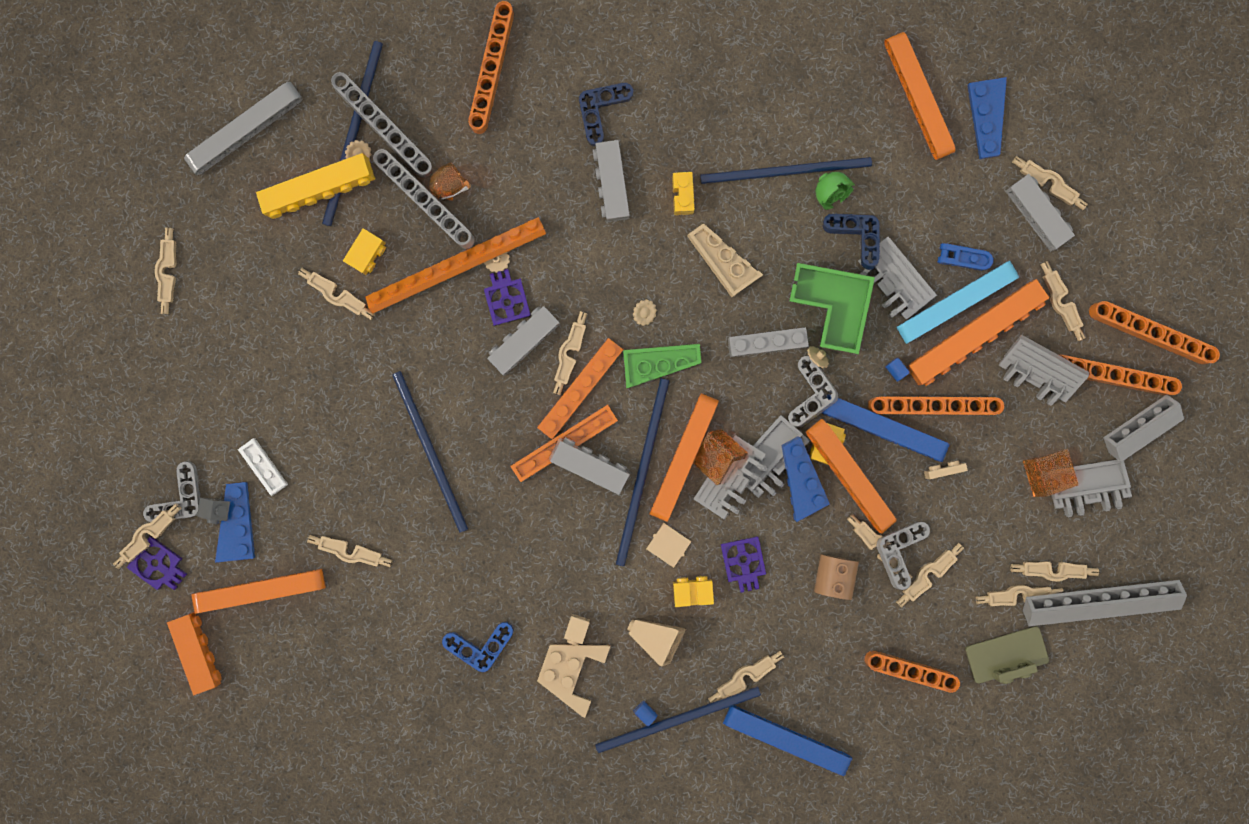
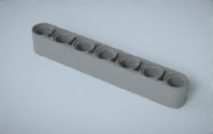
M342 72L334 74L331 82L335 91L419 177L427 178L430 176L432 165L429 159L346 74ZM339 80L346 81V84L343 87H338L336 85ZM353 94L360 95L357 101H351L350 97ZM372 108L374 112L372 115L367 116L364 114L365 109ZM380 122L388 124L384 130L378 129L377 126ZM399 136L401 141L398 144H394L391 142L392 137ZM413 150L415 155L412 158H407L405 152ZM420 164H427L429 166L425 172L419 171L418 167Z
M291 82L284 83L187 153L184 160L195 175L204 173L265 129L266 126L280 118L281 114L283 116L297 104L301 103L303 100L302 96Z
M380 149L375 152L373 156L375 164L460 247L468 249L473 246L475 239L472 233L388 151ZM388 157L387 162L381 164L382 158ZM401 170V174L394 177L395 171ZM414 183V187L411 190H407L408 184ZM423 196H428L425 203H420ZM440 208V215L434 216V211ZM454 221L455 226L452 229H447L448 223ZM467 234L469 236L466 242H460L463 235Z

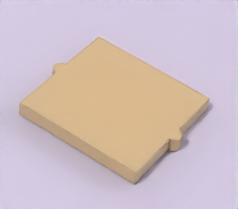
M663 523L658 532L653 534L654 538L646 549L674 568L681 556H684V552L691 541Z

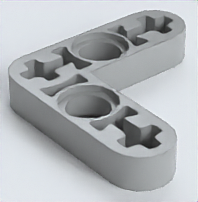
M804 356L799 360L798 368L815 394L790 412L788 420L791 425L796 427H803L838 400L837 390L821 367L814 364L809 356ZM806 361L810 363V367L814 372L811 373L809 369L804 368ZM817 375H821L823 378L820 385H815L813 382L814 377ZM825 387V389H826L828 392H830V393L832 392V394H831V397H832L831 400H830V399H827V398L825 399V397H826L827 395H826V393H825L824 390H820V389H823V388ZM811 402L818 404V409L815 412L809 411V404ZM806 412L809 415L808 417L807 415L801 416V422L794 421L796 419V414L802 415Z
M182 462L177 467L180 501L147 506L143 511V516L147 521L152 522L158 516H150L149 512L152 510H168L175 503L182 508L174 516L175 519L197 516L200 492L197 469L194 463ZM186 466L191 469V472H188V478H192L193 481L183 482V479H187V474L182 471ZM187 484H191L194 487V491L190 495L185 492ZM195 497V500H191V505L195 506L196 510L191 512L187 510V507L190 506V500L186 501V498Z
M925 522L910 524L882 536L877 541L878 552L891 584L896 589L905 590L911 585L910 575L899 550L928 537L930 529ZM920 527L923 528V531H921V534H914V535H913V534L911 533V532L917 531ZM902 532L907 535L905 543H901L899 540V535ZM885 542H895V544L889 545L888 549L883 548ZM893 557L898 561V566L894 569L889 564L890 559ZM900 578H904L905 580L902 582V584H898Z

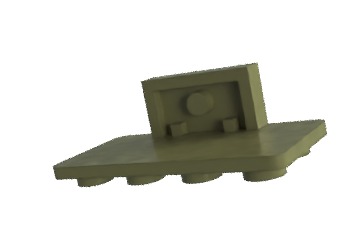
M1037 626L975 643L965 648L976 683L995 679L1002 684H1008L1013 682L1015 678L1031 677L1032 673L1038 672L1037 666L1049 662L1043 638Z

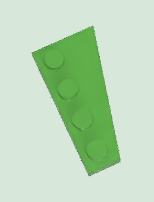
M700 344L623 350L626 389L701 364Z

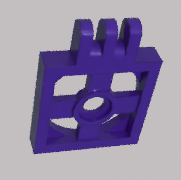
M508 269L504 270L505 278L502 277L501 271L497 272L498 280H495L494 273H491L490 278L493 286L484 288L494 326L531 316L521 279L511 281ZM511 286L518 289L521 295L512 297L509 295L507 287ZM500 289L502 296L500 300L491 302L493 294ZM505 299L511 300V304L509 306L504 305ZM523 302L524 307L521 313L515 316L514 305ZM505 309L507 318L498 317L494 310Z
M149 536L147 539L150 543L149 547H159L161 549L153 556L144 550L126 568L156 590H159L163 584L176 590L178 586L172 581L178 584L182 581L176 575L178 574L183 578L187 575V573L177 567L182 558L157 539ZM167 554L170 559V567L163 564V559ZM140 558L145 560L148 565L144 572L140 571L138 567V560ZM153 559L158 560V566L154 567L152 565ZM156 570L164 574V577L157 580L150 578Z
M758 536L720 544L728 582L738 580L740 593L744 592L743 584L747 585L748 591H752L751 583L753 582L755 590L759 589L757 576L765 575L766 571ZM744 543L753 545L757 552L748 554L745 551ZM736 545L738 551L736 557L727 558L729 549ZM742 555L747 557L745 563L739 560ZM759 560L756 570L750 573V562ZM737 564L741 566L742 575L733 573L729 566Z

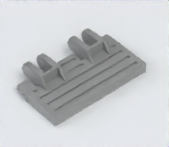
M889 237L880 242V259L875 268L879 274L875 276L874 283L881 277L883 278L877 284L886 296H889L892 292H895V294L884 302L882 306L884 308L890 306L899 297L903 303L893 309L890 316L894 317L907 307L901 313L907 320L937 295ZM869 252L867 260H869L870 263L873 262V260L871 259L872 252ZM865 269L860 275L866 276L871 270Z
M1020 335L999 363V366L1007 369L1012 364L1003 377L1005 381H1008L1016 371L1020 373L1014 380V386L1019 387L1024 380L1038 388L1045 382L1036 397L1042 400L1050 390L1053 391L1047 400V404L1050 406L1058 398L1066 403L1089 377L1088 371L1023 335Z
M781 415L753 445L767 455L763 462L756 458L757 462L767 467L765 472L759 470L753 464L749 469L750 472L757 474L761 478L759 482L745 475L750 480L747 488L758 498L764 493L758 487L759 485L772 496L776 494L775 490L764 482L767 477H770L781 488L784 485L782 481L771 473L773 470L780 475L785 470L781 445L797 436L801 437L804 446L810 442L808 438Z
M735 435L694 497V500L724 520L729 512L724 510L725 507L738 514V508L728 504V501L733 497L737 502L745 504L746 500L734 492L737 491L742 494L749 484L750 480L745 475L759 482L761 478L757 474L750 472L749 469L753 464L759 470L765 472L767 467L757 462L756 458L763 462L767 455Z
M1112 460L1046 472L1055 509L1063 508L1067 517H1072L1073 515L1070 499H1074L1078 515H1084V505L1081 496H1083L1085 505L1101 502L1104 511H1110L1111 508L1108 493H1111L1116 509H1122V499L1119 490L1123 499L1132 497L1131 485L1124 461Z

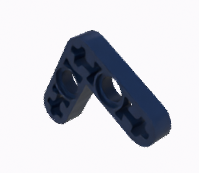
M620 83L586 90L580 94L579 104L586 138L591 146H596V143L603 142L604 140L598 108L630 101L633 97V88L630 84ZM622 88H626V91H630L627 94V97H624L623 94H618V99H615V93L613 90L616 89V93H621ZM603 92H609L612 95L609 101L601 99ZM585 96H589V98H593L590 101L591 109L584 112V109H587V104L582 102V100H585ZM589 114H594L597 120L595 123L590 124L586 121V117ZM599 126V128L595 129L596 134L601 137L598 138L597 142H594V139H590L593 136L592 129L588 130L587 128Z
M828 214L824 218L822 225L824 231L831 234L861 235V265L867 270L876 268L880 259L878 218L873 215ZM829 221H833L834 227L830 226ZM854 221L856 227L848 228L846 222ZM868 222H871V225H873L872 230H871V233H868V231H869V225H867ZM873 239L875 245L868 246L865 244V240ZM869 252H872V263H869V260H867Z

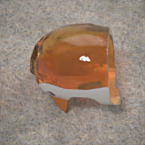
M451 162L438 168L431 175L429 182L431 194L439 199L453 200L455 195L471 187L469 182L463 179Z

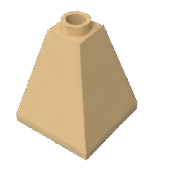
M639 619L632 620L628 626L629 635L660 666L671 663L686 631L682 627Z

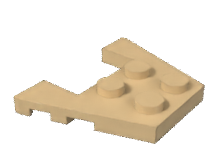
M550 644L537 682L585 718L591 700L573 694L585 657L605 663L610 646Z

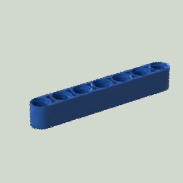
M827 394L826 396L827 399L831 400V395ZM839 398L833 405L822 412L824 415L861 430L863 429V431L895 444L898 443L902 447L943 462L950 445L947 442Z
M735 705L729 707L723 724L842 776L846 775L852 760L850 755L809 737L807 739V736L777 723H772V721L742 708H737Z

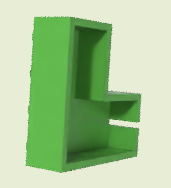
M797 263L794 277L797 285L793 284L790 302L827 309L820 347L859 354L875 277Z

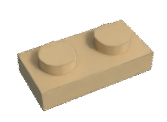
M956 460L947 462L948 466L941 467L940 464L929 466V470L924 471L925 478L934 479L968 471L967 465Z

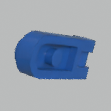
M945 243L940 245L941 255L937 261L939 264L984 271L993 264V257L987 251ZM949 252H954L953 258H948Z

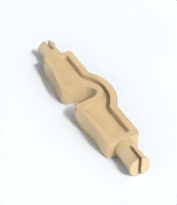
M1018 156L1012 161V163L1021 168L1020 172L1022 174L1033 176L1038 181L1039 187H1042L1047 180H1051L1052 186L1049 193L1070 206L1074 204L1082 210L1088 205V203L1078 198L1080 194L1066 185L1058 173L1052 170H1044L1031 160L1025 162Z
M165 228V240L160 242V258L155 265V277L158 282L157 301L161 302L160 314H169V303L173 302L176 278L173 275H166L164 273L166 268H175L177 265L176 241L173 240V228Z
M1048 261L1040 264L1045 273L1043 279L1050 291V302L1053 309L1062 316L1068 330L1074 332L1077 341L1085 339L1086 337L1080 328L1083 326L1075 303H1061V298L1068 294V289L1058 272L1052 271Z
M304 268L300 269L302 272L299 271L298 275L307 279L309 285L322 292L324 298L331 304L346 307L359 316L362 314L370 320L373 317L367 313L375 316V313L372 314L366 308L367 305L358 300L347 290H343L338 297H334V292L337 288L336 283L323 278L315 272L310 273Z
M580 311L577 323L574 322L568 340L562 344L559 350L560 364L554 379L556 385L553 393L561 395L563 386L568 383L570 374L576 364V360L568 357L566 353L568 350L580 351L586 329L584 323L588 315L587 313L583 315V312Z
M175 503L169 510L162 511L151 523L139 527L134 533L132 541L119 553L121 557L113 565L120 569L126 562L133 561L140 553L146 550L150 543L146 539L145 534L148 533L153 538L160 537L175 520L174 515L182 509L181 506Z
M851 514L847 520L855 527L853 529L854 532L862 539L867 548L872 550L877 546V541L882 536L877 535L864 521L860 522ZM885 542L883 548L888 549V546L891 545V543ZM878 554L877 558L882 562L880 554ZM893 557L890 559L889 564L894 569L898 566V561Z
M309 535L307 543L318 545V549L336 554L339 559L348 563L363 562L373 566L381 564L391 567L390 563L393 561L392 559L381 557V553L361 545H356L353 553L349 555L347 553L348 542L326 536L318 538Z
M958 543L951 551L945 550L934 562L923 565L919 569L916 579L909 588L903 590L904 595L896 603L902 608L909 600L915 601L922 593L931 588L932 583L927 577L928 573L932 572L936 577H942L958 560L956 556L964 550V547Z
M1049 561L1023 562V565L1011 564V572H1023L1022 574L1025 576H1042L1050 581H1063L1067 578L1086 579L1087 576H1099V573H1095L1099 572L1098 568H1087V565L1059 562L1056 573L1052 572L1051 562Z
M1014 585L1007 590L988 592L987 596H976V603H988L990 606H1015L1019 593H1022L1025 603L1026 597L1057 594L1064 591L1063 588L1051 589L1048 586L1030 588L1025 585Z
M779 651L771 657L769 655L765 656L753 665H745L739 668L731 680L717 688L718 692L708 698L709 701L712 703L744 691L747 688L743 680L745 675H749L754 682L759 681L776 667L775 663L784 658L783 654Z

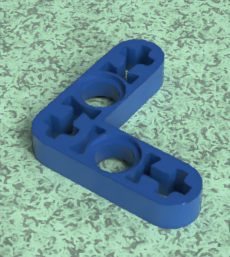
M509 622L500 623L482 650L455 632L447 633L443 637L442 644L446 650L477 671L486 672L511 638L513 626ZM507 626L509 628L508 632L510 634H504L501 640L494 637L495 634L497 637L501 634L500 627L504 628ZM453 636L455 638L454 642L458 645L460 642L464 643L458 652L455 650L457 648L456 645H448L447 637L451 638ZM497 642L499 650L492 652L489 649V643ZM464 647L472 649L473 654L470 657H465L462 654ZM484 650L488 655L494 656L493 659L489 657L486 661V664L488 666H479L480 662L478 660H483L486 656V654L483 653Z

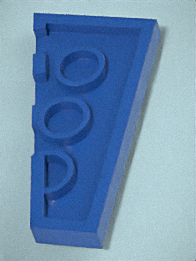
M1007 77L973 82L967 85L979 159L1000 156Z
M799 436L781 445L785 469H787L788 474L787 481L791 492V505H793L794 509L793 516L796 522L830 504L803 441Z
M247 482L226 484L224 500L229 501L230 505L227 521H221L215 563L255 558Z

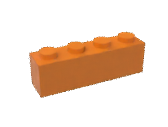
M193 612L167 622L193 696L220 685L221 674L215 668L213 653L209 652L207 646L208 638L206 634L202 633L200 617L196 616Z

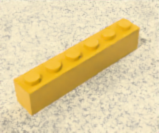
M361 153L258 191L256 194L262 214L274 219L281 217L282 213L295 212L301 206H310L316 204L318 200L333 198L334 194L349 192L353 187L366 186L370 184V181L375 180L369 158Z

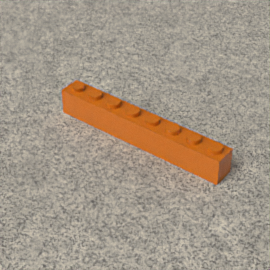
M1037 279L1030 281L908 364L906 368L918 385L925 384L927 386L935 381L934 377L939 373L943 375L950 371L952 364L955 362L959 364L966 360L967 357L965 355L970 352L976 353L983 348L982 344L984 342H992L998 338L997 334L1002 330L1006 332L1014 327L1013 323L1018 319L1022 321L1029 317L1030 314L1028 312L1033 309L1037 311L1045 306L1044 301L1049 299V296Z

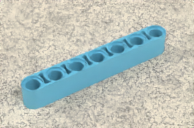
M1008 261L896 328L907 344L1018 279L1019 275L1011 261Z

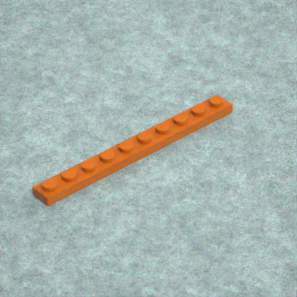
M539 217L377 292H373L365 297L368 308L373 314L545 235L544 227Z

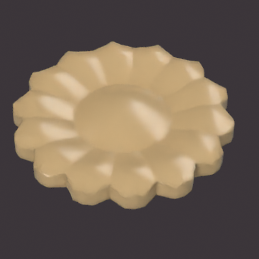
M362 140L350 142L345 151L346 159L363 153L370 160L372 155L371 148Z
M506 252L484 262V264L491 272H503L510 263V256Z
M647 299L641 300L634 308V321H637V324L642 326L645 324L649 325L656 317V305Z
M810 346L807 351L813 363L818 367L827 368L829 360L827 359L826 352Z

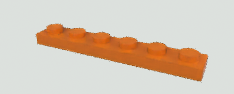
M608 338L537 428L553 439L622 353L623 349Z
M606 405L510 467L519 481L522 482L552 463L549 457L559 438L564 440L567 437L576 442V446H579L618 420L610 407Z

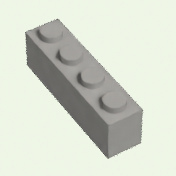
M619 141L596 143V149H593L594 161H598L599 168H595L597 180L601 179L602 187H598L599 198L604 199V206H601L602 218L606 217L607 222L629 219Z
M1028 174L1005 190V192L1051 252L1075 235L1072 232L1071 225L1062 219L1059 209L1053 207L1049 196L1039 188L1038 181Z
M544 306L542 308L537 307L531 313L532 317L528 321L523 320L516 327L518 330L514 334L509 333L502 340L504 343L499 348L495 346L488 353L490 356L487 359L503 376L509 373L560 325Z
M806 327L728 338L730 358L809 347Z
M1165 395L1103 437L1108 452L1118 461H1124L1184 420L1181 405L1170 396Z
M567 437L564 440L559 438L549 457L550 462L618 495L620 494L630 475L626 470V466L620 463L615 465L609 462L610 459L604 455L599 454V456L592 454L593 451L585 446L580 448L575 445L576 442Z

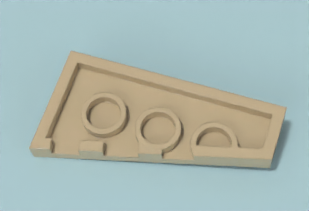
M702 224L687 235L731 297L763 276L746 259L741 258L735 253L736 251L732 247H728L705 224Z

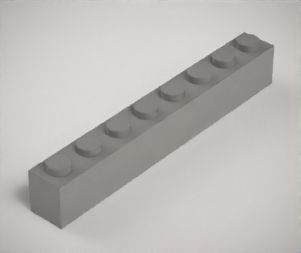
M1180 580L1030 596L1026 597L1023 613L1028 626L1181 610L1187 594Z

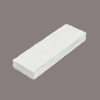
M255 438L238 449L271 496L288 485Z

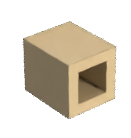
M572 614L564 639H567V642L572 645L583 644L590 619Z

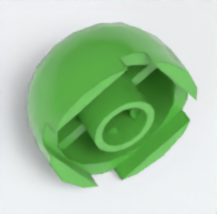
M825 173L819 178L816 186V198L825 210L832 209L834 207L831 204L839 199L841 203L848 198L853 191L852 186H855V184L844 173Z

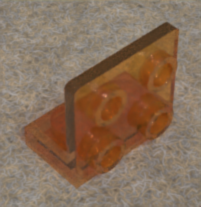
M723 430L711 431L707 433L693 464L716 485H720L732 463L745 459L748 452Z
M1068 449L1038 458L1023 460L1034 497L1050 496L1078 486V480Z

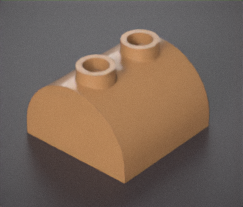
M821 554L814 592L829 597L852 600L859 561Z

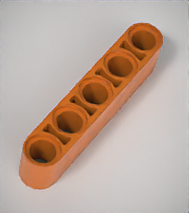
M869 651L865 655V663L874 671L946 692H956L960 687L959 679L950 672L878 651ZM878 656V663L871 665V659ZM892 662H897L895 670L889 669ZM911 667H915L916 672L911 676L908 675V670ZM933 672L934 678L927 681V675ZM948 678H952V684L946 686L945 681Z

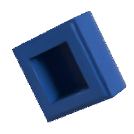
M894 358L885 366L896 381L909 374V370L899 358Z
M642 701L633 710L635 715L646 726H650L658 716L645 701Z

